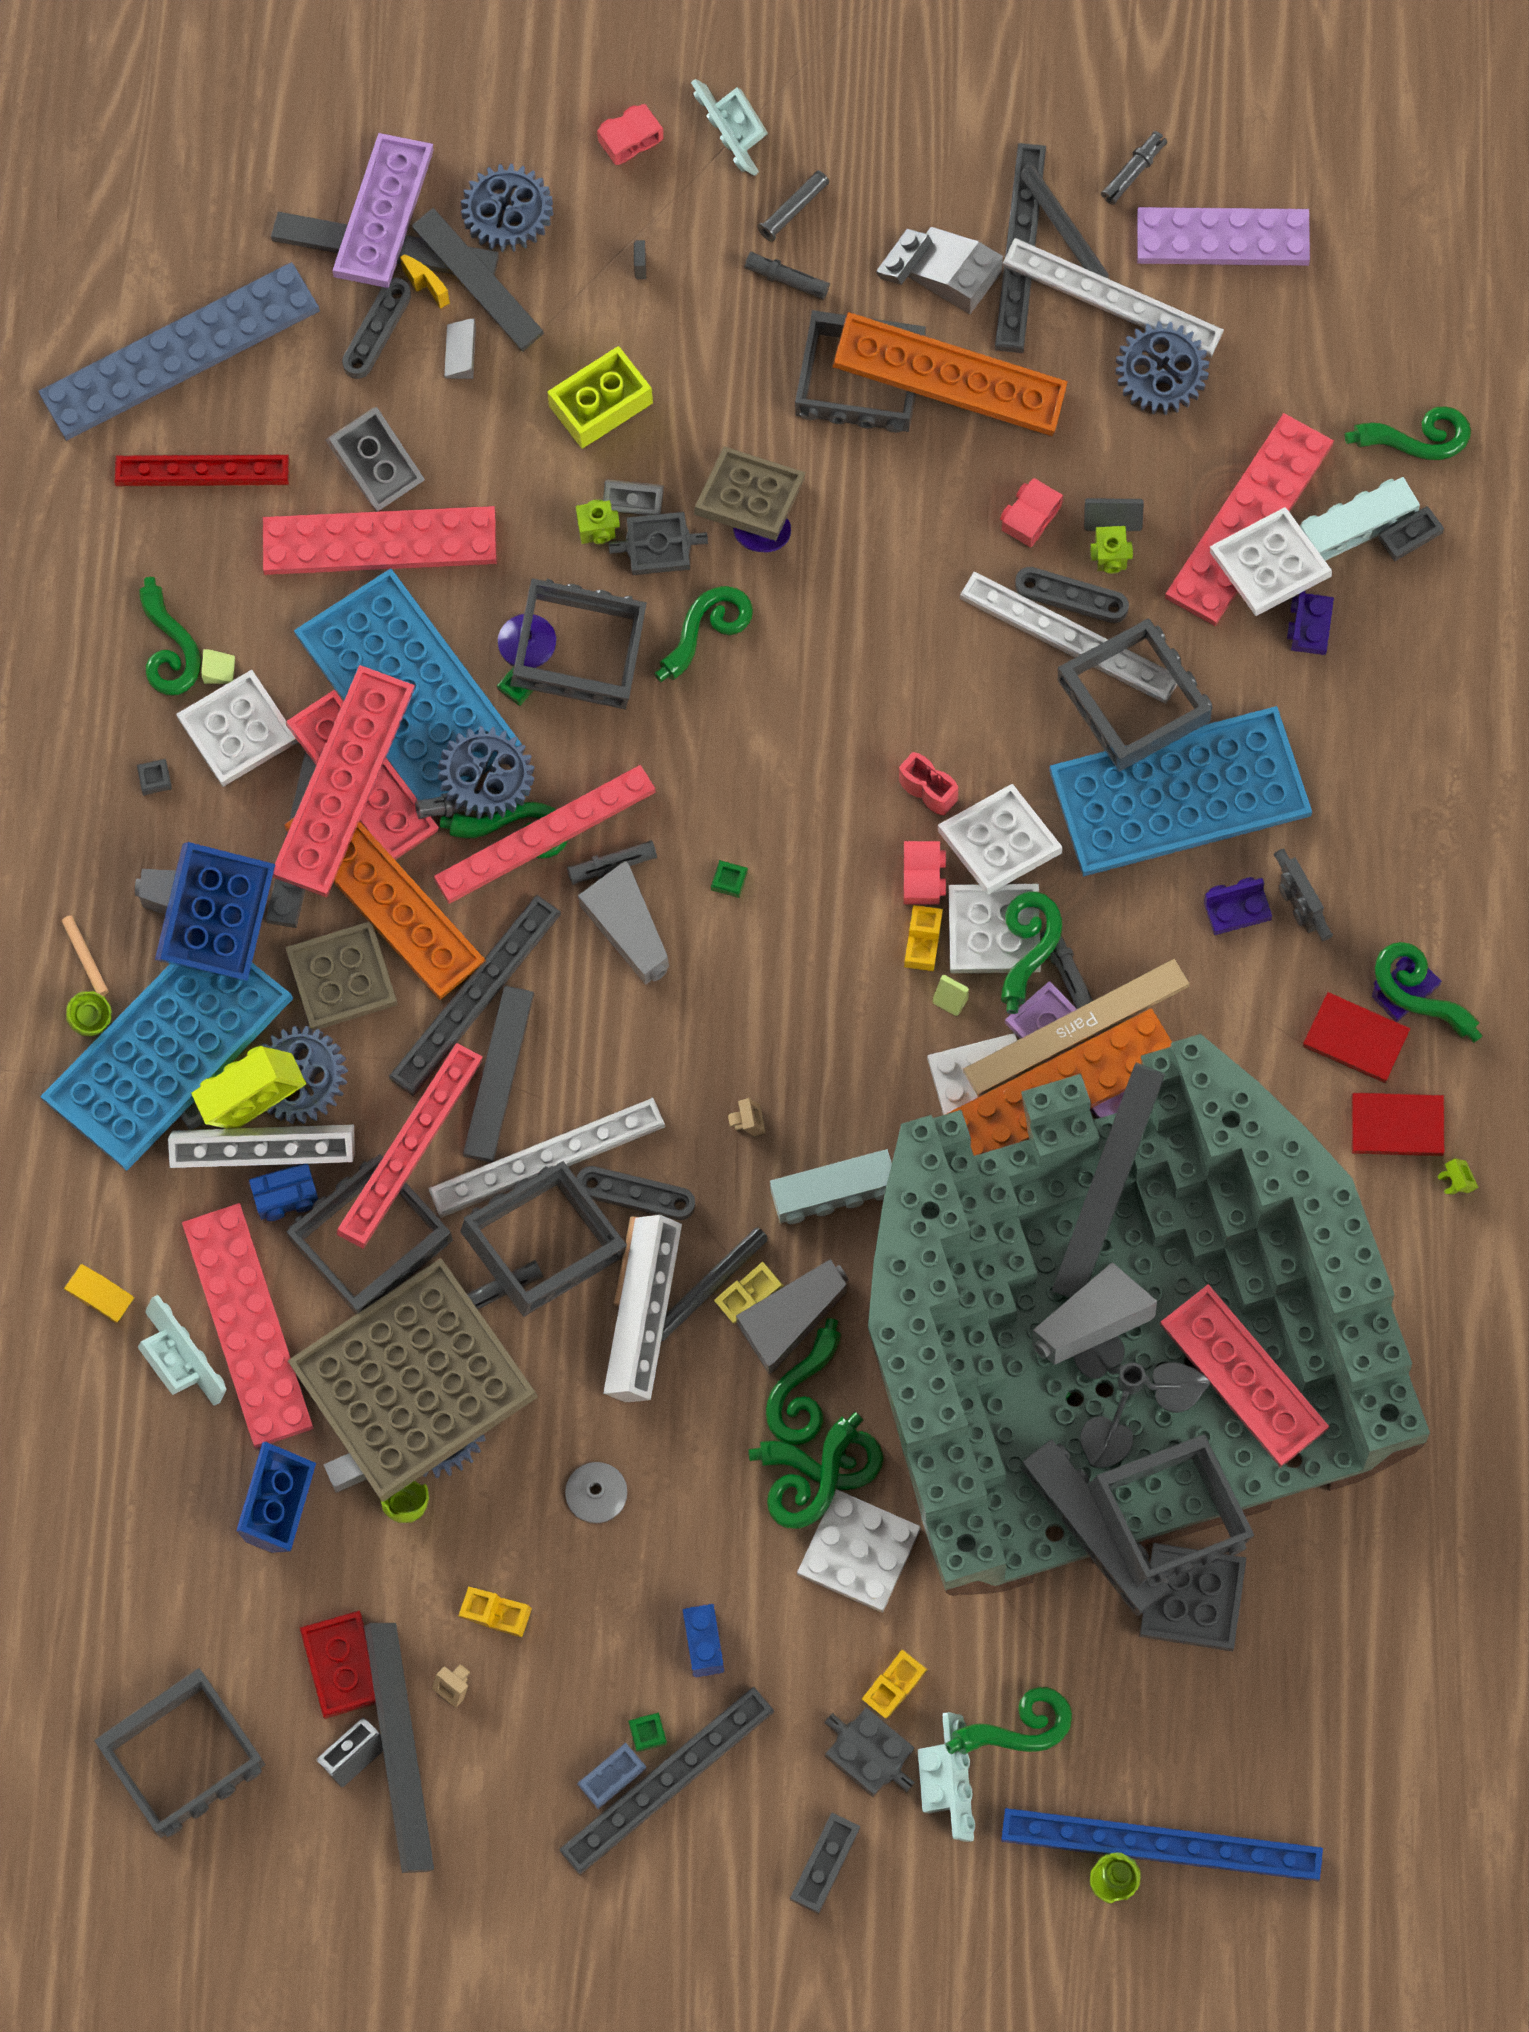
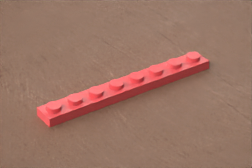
M639 765L434 876V881L448 904H451L655 793V787L642 766Z
M458 1043L455 1044L337 1229L338 1236L364 1249L480 1066L483 1058L481 1055Z

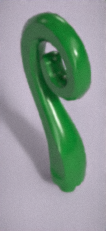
M1440 406L1431 409L1425 414L1421 428L1423 434L1430 441L1441 442L1446 439L1447 433L1442 429L1435 428V421L1447 420L1452 423L1455 428V436L1451 441L1444 444L1430 445L1422 443L1389 425L1374 422L1357 424L1354 426V431L1346 432L1344 436L1346 444L1356 443L1359 448L1372 445H1386L1417 458L1444 460L1457 455L1467 446L1471 436V427L1467 418L1460 411L1452 407Z
M155 577L144 578V587L139 589L142 608L148 619L181 647L186 662L185 670L179 678L164 680L158 673V667L161 664L168 663L174 671L180 670L182 664L180 657L175 652L160 650L148 659L146 677L151 687L157 692L170 696L180 695L188 691L195 684L201 669L200 651L187 630L167 612L162 587L156 586Z
M720 586L704 592L694 601L686 614L677 648L659 662L661 668L654 673L659 682H663L667 678L675 680L687 670L695 655L701 618L713 605L720 602H730L736 605L739 610V616L735 621L726 622L723 620L725 607L723 605L715 607L710 614V623L717 632L731 636L746 629L753 616V607L749 597L743 591L734 587Z
M524 802L523 805L516 804L514 813L506 808L503 818L497 811L494 812L492 820L488 818V815L482 816L480 819L455 813L453 818L442 816L440 827L449 829L450 836L474 839L484 837L519 819H540L556 809L539 802ZM533 822L527 823L526 825L523 826V828L526 827V826H528L529 824H531V823H533ZM568 840L536 858H551L559 854L565 848Z
M1031 891L1016 896L1010 902L1005 913V921L1009 931L1023 939L1034 937L1042 928V920L1038 916H1034L1028 925L1020 924L1018 915L1023 909L1034 907L1041 910L1046 917L1047 923L1046 932L1041 942L1017 962L1007 974L1002 988L1001 1001L1007 1004L1006 1012L1008 1014H1017L1019 1005L1025 1003L1029 977L1050 956L1062 934V917L1058 906L1047 895L1040 892Z
M1397 942L1381 950L1376 959L1375 977L1379 988L1391 1002L1413 1013L1443 1019L1455 1030L1460 1038L1467 1035L1473 1043L1483 1036L1476 1028L1480 1022L1466 1008L1450 1001L1412 996L1400 989L1391 975V964L1395 959L1402 956L1410 958L1414 962L1415 969L1412 973L1399 970L1396 973L1397 980L1407 987L1419 985L1424 980L1428 970V963L1424 953L1419 948L1410 943Z
M826 1319L825 1328H818L810 1354L780 1378L768 1397L766 1404L767 1424L773 1435L781 1442L791 1445L807 1443L816 1437L822 1427V1408L810 1397L802 1396L791 1400L786 1410L790 1418L796 1417L801 1410L809 1412L810 1422L803 1429L796 1430L787 1427L782 1419V1407L792 1389L824 1368L835 1355L842 1336L840 1332L836 1331L838 1320Z
M856 1411L847 1420L841 1416L829 1430L823 1445L820 1487L817 1496L807 1508L800 1512L792 1513L786 1510L782 1504L784 1492L791 1487L797 1489L795 1503L798 1506H804L809 1501L811 1487L804 1477L787 1474L774 1482L768 1493L767 1506L772 1519L778 1525L792 1529L803 1528L816 1522L827 1511L836 1492L842 1454L860 1434L856 1428L864 1421Z
M858 1431L860 1434L850 1443L859 1444L865 1449L867 1463L864 1468L855 1473H839L836 1489L853 1490L861 1488L872 1482L881 1471L884 1462L883 1451L878 1441L870 1434ZM781 1441L760 1442V1448L748 1449L749 1461L761 1460L762 1466L788 1465L818 1483L821 1481L822 1465L796 1446ZM844 1451L840 1467L853 1469L857 1465V1461L854 1457L847 1456Z
M1048 1687L1033 1688L1026 1692L1019 1701V1717L1027 1727L1032 1729L1046 1727L1048 1717L1036 1715L1032 1710V1705L1035 1702H1045L1051 1706L1055 1714V1723L1048 1731L1039 1735H1025L991 1724H971L952 1733V1740L945 1743V1747L949 1754L959 1751L963 1755L986 1745L1023 1752L1044 1751L1056 1746L1067 1735L1072 1720L1071 1707L1065 1697L1056 1690Z

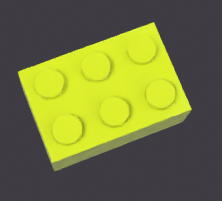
M619 346L547 391L549 407L581 449L653 404L651 386Z
M257 1046L249 1050L248 1056L242 1060L225 1066L224 1072L218 1076L202 1081L200 1087L191 1094L205 1124L226 1129L240 1128L305 1086L306 1082L293 1054L278 1049Z

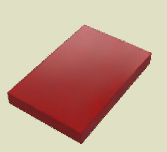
M1327 992L1302 1047L1386 1084L1411 1028Z
M1352 1093V1154L1443 1156L1444 1095Z
M360 1610L300 1627L323 1718L327 1719L376 1704L364 1622Z

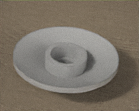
M602 1462L587 1463L576 1469L568 1479L565 1490L566 1501L572 1513L579 1519L589 1523L607 1522L616 1517L625 1506L627 1485L622 1474L613 1466ZM594 1485L602 1488L601 1492L597 1495L590 1492V1488Z

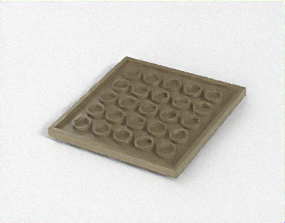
M442 1258L288 1360V1363L382 1502L538 1398L532 1386Z

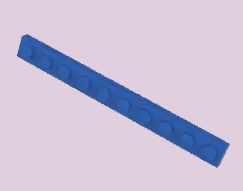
M1005 1808L1001 1842L1102 1855L1123 1853L1134 1859L1318 1882L1320 1881L1323 1848L1008 1808Z

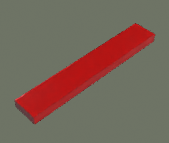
M289 455L116 456L114 482L116 486L289 485L290 459Z

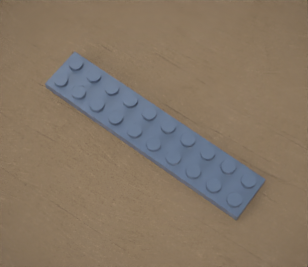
M291 262L38 392L64 439L67 441L320 312L319 306Z

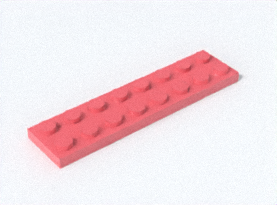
M1283 413L1167 590L1165 599L1216 626L1238 591L1211 555L1210 546L1284 507L1290 512L1330 451L1334 440Z
M495 506L263 517V571L265 575L497 564Z
M359 665L275 862L273 878L324 897L328 896L413 695L415 685Z
M240 1203L182 1222L255 1449L261 1447L262 1442L271 1444L314 1429L297 1375L288 1363L291 1357Z

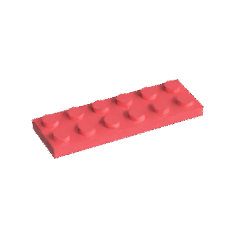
M335 689L286 721V726L316 766L344 702ZM386 758L359 821L396 860L438 832L439 827L431 816L418 819L415 809V803L418 799Z
M1209 1284L1160 1322V1326L1197 1370L1208 1378L1213 1389L1280 1468L1329 1429V1425Z

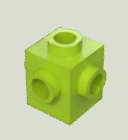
M592 500L587 504L576 506L581 544L592 542L604 544L611 539H616L615 528L620 527L618 511H612L610 500Z
M1125 526L1096 527L1095 543L1090 544L1091 561H1097V571L1114 574L1127 569L1128 559H1133L1132 541L1127 542Z

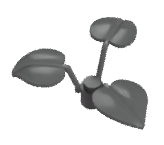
M1118 1336L1073 1356L1078 1370L1091 1379H1099L1107 1371L1112 1375L1120 1374L1118 1386L1123 1392L1113 1422L1107 1417L1097 1416L1088 1420L1082 1428L1080 1434L1081 1447L1090 1466L1094 1468L1111 1467L1122 1461L1130 1452L1133 1445V1433L1129 1427L1118 1424L1128 1395L1138 1393L1142 1389L1143 1384H1145L1150 1390H1156L1155 1400L1161 1408L1169 1412L1180 1413L1195 1405L1210 1385L1208 1378L1187 1365L1169 1362L1161 1364L1154 1369L1153 1381L1155 1384H1152L1149 1376H1145V1371L1141 1365L1137 1363L1120 1365L1124 1359L1125 1348Z

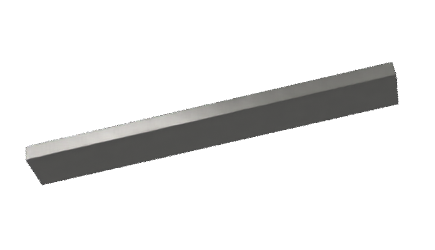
M1018 143L1005 257L1014 238L1032 246L1036 244L1040 204L1022 180L1020 174L1023 169L1032 165L1043 179L1046 154L1045 145ZM1004 267L995 351L1023 353L1032 279Z
M278 212L271 239L274 242L338 253L348 224ZM405 236L397 264L401 265L400 257L405 254L421 262L432 271L453 274L421 238ZM469 247L490 272L495 275L499 252Z
M536 895L485 957V962L472 973L389 1075V1079L414 1096L560 917L561 912Z
M1137 1062L1135 1063L1052 1291L1071 1298L1090 1281L1166 1075L1165 1073Z
M369 1623L364 1628L402 1873L430 1872L434 1870L397 1625L396 1623Z
M752 1687L562 1846L559 1851L577 1873L581 1875L774 1713L773 1708L756 1688Z

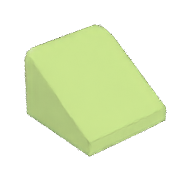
M203 649L202 679L204 684H228L233 681L235 656Z
M942 975L933 997V1004L958 1016L968 1001L969 989L950 977Z

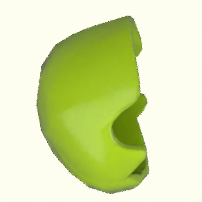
M94 991L79 992L68 1002L66 1007L67 1023L73 1031L81 1036L90 1037L100 1034L109 1025L112 1018L111 1006L104 996Z
M413 1481L384 1502L381 1501L384 1513L398 1523H412L422 1517L428 1507V1488L426 1484L421 1485Z
M1123 1853L1106 1854L1098 1860L1090 1872V1886L1095 1896L1106 1903L1111 1904L1116 1901L1127 1900L1134 1895L1140 1886L1141 1871L1134 1859Z

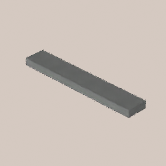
M434 208L412 225L413 230L522 352L544 334L540 326Z
M504 986L463 1152L464 1157L494 1162L534 998V991Z

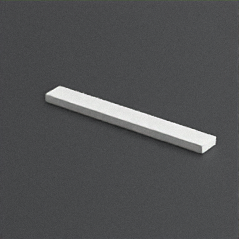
M1014 238L1003 261V266L1140 327L1146 328L1148 323L1152 329H1156L1157 322L1160 321L1162 328L1167 329L1169 322H1172L1173 330L1177 331L1183 325V334L1187 335L1193 331L1192 342L1201 340L1202 344L1198 350H1207V356L1211 358L1224 332V329Z
M975 571L960 594L961 600L1075 658L1108 640ZM1128 649L1094 666V668L1165 704L1178 685L1167 669Z
M651 1098L428 1189L440 1218L492 1198L499 1193L509 1191L523 1179H533L538 1176L540 1170L545 1166L549 1168L562 1161L567 1166H571L665 1128V1123L654 1098Z

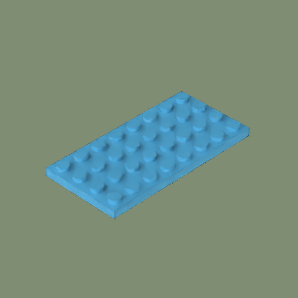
M391 568L294 630L297 639L343 701L346 698L359 665L415 685V690L386 758L418 800L440 797L441 794L449 792L441 791L440 789L444 781L438 780V774L442 771L438 769L439 760H443L441 758L442 751L448 750V742L451 740L456 743L458 733L466 738L469 728L474 734H478L479 728L482 726L485 734H489L491 728L495 727L496 735L498 736L504 730L507 731L505 739L508 741L516 737ZM518 738L515 744L516 747L522 745ZM481 752L472 753L477 758L485 757ZM497 752L492 753L484 773L492 768V764L498 755ZM469 776L460 777L464 782L473 781Z
M1277 706L1204 725L1120 772L1105 751L1054 764L1049 768L1083 877L1312 816V809Z
M254 963L251 964L248 981L169 964L40 1097L49 1107L127 1171L194 1102L191 1093L200 1087V1083L205 1079L221 1074L224 1071V1067L232 1063L293 1000L290 992Z

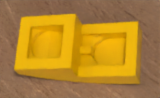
M404 254L400 257L402 270L416 292L427 287L440 309L450 304L447 288L429 268L408 255Z
M913 905L904 962L905 968L934 971L943 909Z
M80 1264L64 1287L65 1291L88 1307H93L114 1323L120 1320L135 1298L83 1264Z
M468 1586L458 1616L479 1625L522 1638L532 1608L527 1604L501 1598L496 1593Z
M901 1650L886 1671L877 1678L862 1700L887 1719L928 1669L905 1650Z

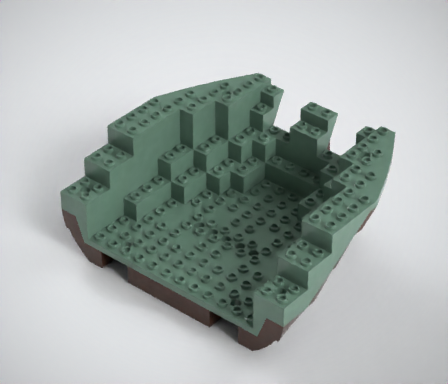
M1202 1034L1172 1042L1168 1048L1141 1055L1142 1065L1166 1075L1090 1281L1113 1262L1157 1300L1156 1315L1151 1321L1118 1335L1125 1348L1124 1359L1120 1365L1124 1366L1127 1363L1141 1365L1145 1371V1376H1149L1152 1384H1155L1153 1381V1371L1156 1367L1169 1362L1184 1364V1360L1187 1358L1160 1326V1322L1209 1284L1329 1425V1429L1297 1454L1302 1461L1299 1467L1290 1468L1284 1464L1280 1468L1211 1385H1209L1190 1409L1180 1413H1173L1161 1408L1155 1400L1156 1390H1150L1143 1384L1142 1389L1138 1393L1128 1395L1118 1422L1119 1425L1129 1427L1133 1433V1445L1130 1452L1122 1461L1111 1467L1094 1468L1090 1466L1081 1447L1080 1434L1084 1424L1094 1417L1104 1416L1113 1422L1123 1393L1118 1386L1120 1374L1112 1375L1107 1371L1101 1378L1091 1379L1078 1370L1073 1357L1054 1365L1047 1358L1043 1359L1035 1352L1032 1346L1033 1330L1070 1299L1052 1291L1117 1113L1093 1120L1090 1112L1091 1101L1082 1075L1078 1074L1022 1091L1029 1140L976 1156L973 1155L971 1149V1137L962 1110L935 1118L929 1115L902 1123L881 1212L873 1263L868 1330L909 1470L919 1513L945 1592L948 1595L1004 1592L1033 1583L1034 1574L1089 1557L1019 1468L1023 1460L1051 1439L1056 1445L1061 1443L1071 1456L1069 1462L1076 1470L1078 1468L1082 1469L1091 1482L1101 1473L1205 1434L1245 1517L1269 1510L1272 1501L1325 1484H1327L1328 1490L1331 1491L1360 1482L1392 1466L1405 1457L1415 1454L1424 1446L1429 1437L1430 1431L1409 1376L1412 1361L1391 1306L1395 1294L1353 1178L1313 1134L1269 1091ZM1101 1383H1107L1113 1388V1394L1103 1398L1097 1395L1095 1388ZM1067 1393H1080L1084 1399L1083 1403L1078 1407L1070 1406L1066 1401ZM1192 1459L1111 1490L1136 1543H1140L1144 1548L1153 1546V1543H1163L1224 1524ZM1056 1526L1063 1531L1064 1536L1061 1540L1053 1542L1046 1537V1530L1049 1527Z

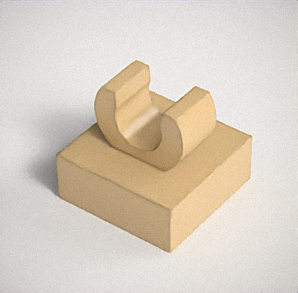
M750 1098L738 1101L740 1112L728 1115L730 1127L735 1126L736 1131L745 1130L753 1136L764 1134L765 1128L760 1105Z
M460 1664L452 1673L444 1666L436 1674L432 1689L456 1708L465 1698L468 1688L466 1684L468 1679L466 1677L470 1674V1671Z

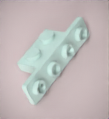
M694 79L691 82L696 90L693 93L694 97L702 106L707 108L709 112L706 115L708 120L715 128H719L722 133L720 136L722 143L727 149L732 150L736 156L733 158L734 163L742 172L747 171L755 176L759 171L747 150L764 138L768 132L745 94L736 87L717 102L707 85Z
M158 1295L152 1297L145 1312L159 1333L141 1341L138 1349L172 1395L197 1383L214 1406L219 1404L227 1390L222 1377L211 1368L205 1354L198 1350L190 1339L188 1331L175 1319L169 1305L164 1303Z
M951 1712L943 1713L945 1743L952 1740V1733L966 1727L962 1715ZM945 1744L918 1749L923 1812L935 1813L950 1810L953 1839L965 1842L974 1841L975 1820L971 1810L973 1793L969 1784L968 1768L970 1766V1759L968 1753L963 1755L957 1751L949 1754Z

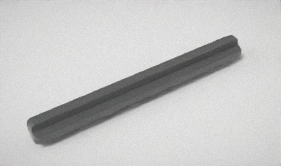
M1030 165L1023 169L1020 174L1022 180L1083 268L1108 278V272L1035 167Z
M758 1227L751 1231L666 1313L661 1341H664L767 1242L768 1238L765 1232Z

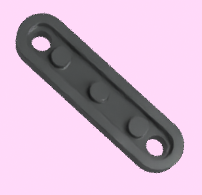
M393 278L389 288L382 287L343 356V368L349 377L354 379L364 378L372 370L411 300L410 286L405 280ZM395 294L402 295L400 298H393ZM357 363L362 364L360 368H354L353 366Z
M1034 567L1023 568L1016 575V591L1028 599L1109 623L1121 622L1128 614L1129 602L1122 593ZM1027 582H1032L1035 586L1033 588H1027L1025 584ZM1116 607L1119 611L1112 613L1109 611V608Z
M595 1166L585 1167L577 1175V1180L593 1200L654 1215H662L675 1220H685L695 1211L696 1205L693 1194L688 1189ZM594 1180L598 1185L595 1188H589L587 1183ZM677 1202H684L686 1207L678 1210L675 1208V1204Z

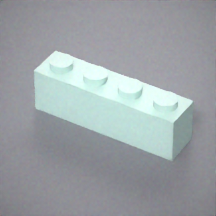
M1404 477L1395 481L1394 479H1389L1383 482L1378 489L1372 492H1361L1352 501L1344 505L1338 503L1332 506L1327 513L1319 517L1316 515L1308 517L1302 522L1300 527L1326 561L1379 536L1382 532L1418 512L1420 504Z
M888 1149L770 1180V1190L780 1223H799L806 1216L813 1214L825 1216L834 1212L835 1208L843 1206L855 1208L862 1205L865 1200L872 1198L884 1200L892 1165Z

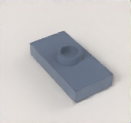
M625 1743L579 1781L577 1785L595 1807L599 1809L646 1769V1766Z

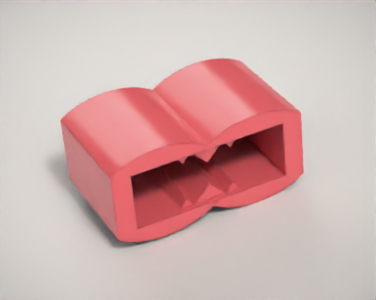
M646 104L629 107L622 117L607 119L597 130L599 143L615 165L627 162L639 152L648 150L664 139L662 126Z
M1035 478L1029 484L1024 483L1020 487L1016 495L1018 500L1013 506L1007 505L1000 517V520H1002V531L1030 548L1039 539L1063 503V495Z
M912 752L900 765L899 782L909 794L922 798L924 804L934 813L945 816L958 801V785L955 780L945 772L935 770L931 761L925 756Z
M904 841V905H940V896H946V878H940V868H946V850H940V841Z

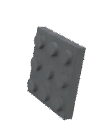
M1153 1543L1150 1564L1155 1568L1198 1550ZM1222 1554L1218 1561L1208 1566H1203L1201 1562L1194 1565V1569L1185 1575L1177 1577L1173 1573L1166 1576L1169 1580L1167 1586L1170 1590L1143 1612L1139 1637L1233 1652L1247 1558Z

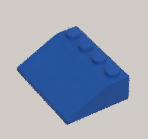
M191 842L183 843L155 960L248 981L275 864Z

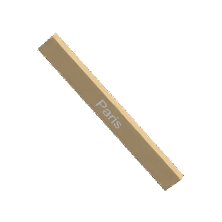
M1173 959L963 1068V1073L977 1097L1188 988L1189 982L1176 960Z

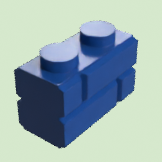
M299 1164L249 1179L261 1220L267 1218V1221H276L285 1216L284 1213L296 1210L298 1213L307 1212L312 1209L314 1203L319 1199L308 1164Z
M714 1604L683 1609L693 1677L724 1673Z

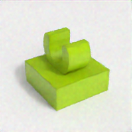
M1453 1159L1445 1163L1447 1171H1443L1437 1176L1442 1181L1448 1178L1452 1180L1451 1187L1444 1190L1445 1194L1470 1193L1479 1188L1465 1160Z

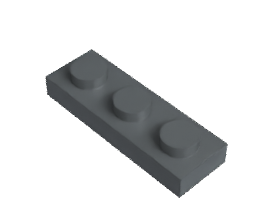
M831 1813L790 1897V1901L817 1914L820 1913L859 1833V1825Z

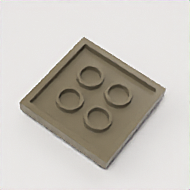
M724 446L695 505L694 515L776 541L803 485L806 472Z
M370 922L285 947L312 1032L398 1005L373 925Z

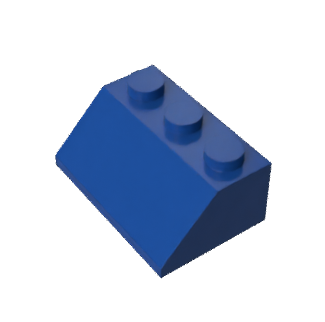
M262 1442L236 1530L246 1543L270 1553L291 1551L316 1466L315 1462L268 1442Z

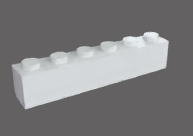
M354 1125L172 1130L168 1138L170 1168L353 1162L356 1154Z
M662 1215L635 1218L603 1393L625 1403L651 1400L682 1227L681 1223Z

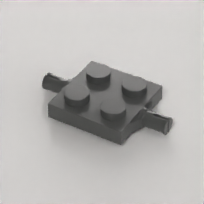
M677 512L627 517L628 532L626 540L608 542L610 554L627 552L631 560L632 575L690 570L689 553L691 545L708 544L707 532L690 534L685 522V513Z
M1285 849L1278 850L1274 853V857L1282 868L1279 885L1282 897L1285 901L1290 900L1295 909L1293 910V915L1299 926L1304 925L1308 933L1317 930L1322 941L1328 940L1333 936V933H1331L1325 922V917L1323 916L1324 907L1296 857L1290 859Z
M867 1707L854 1721L847 1725L836 1717L834 1713L826 1719L824 1724L834 1730L838 1737L833 1746L825 1753V1757L869 1795L874 1797L884 1785L892 1780L904 1789L906 1793L912 1788L915 1782L906 1776L901 1769L903 1763L914 1751V1747Z

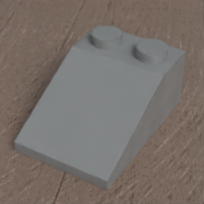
M930 227L926 234L929 235L932 243L908 277L968 314H971L1002 273L1003 256L978 241Z
M377 407L370 409L325 439L343 468L376 512L425 480Z

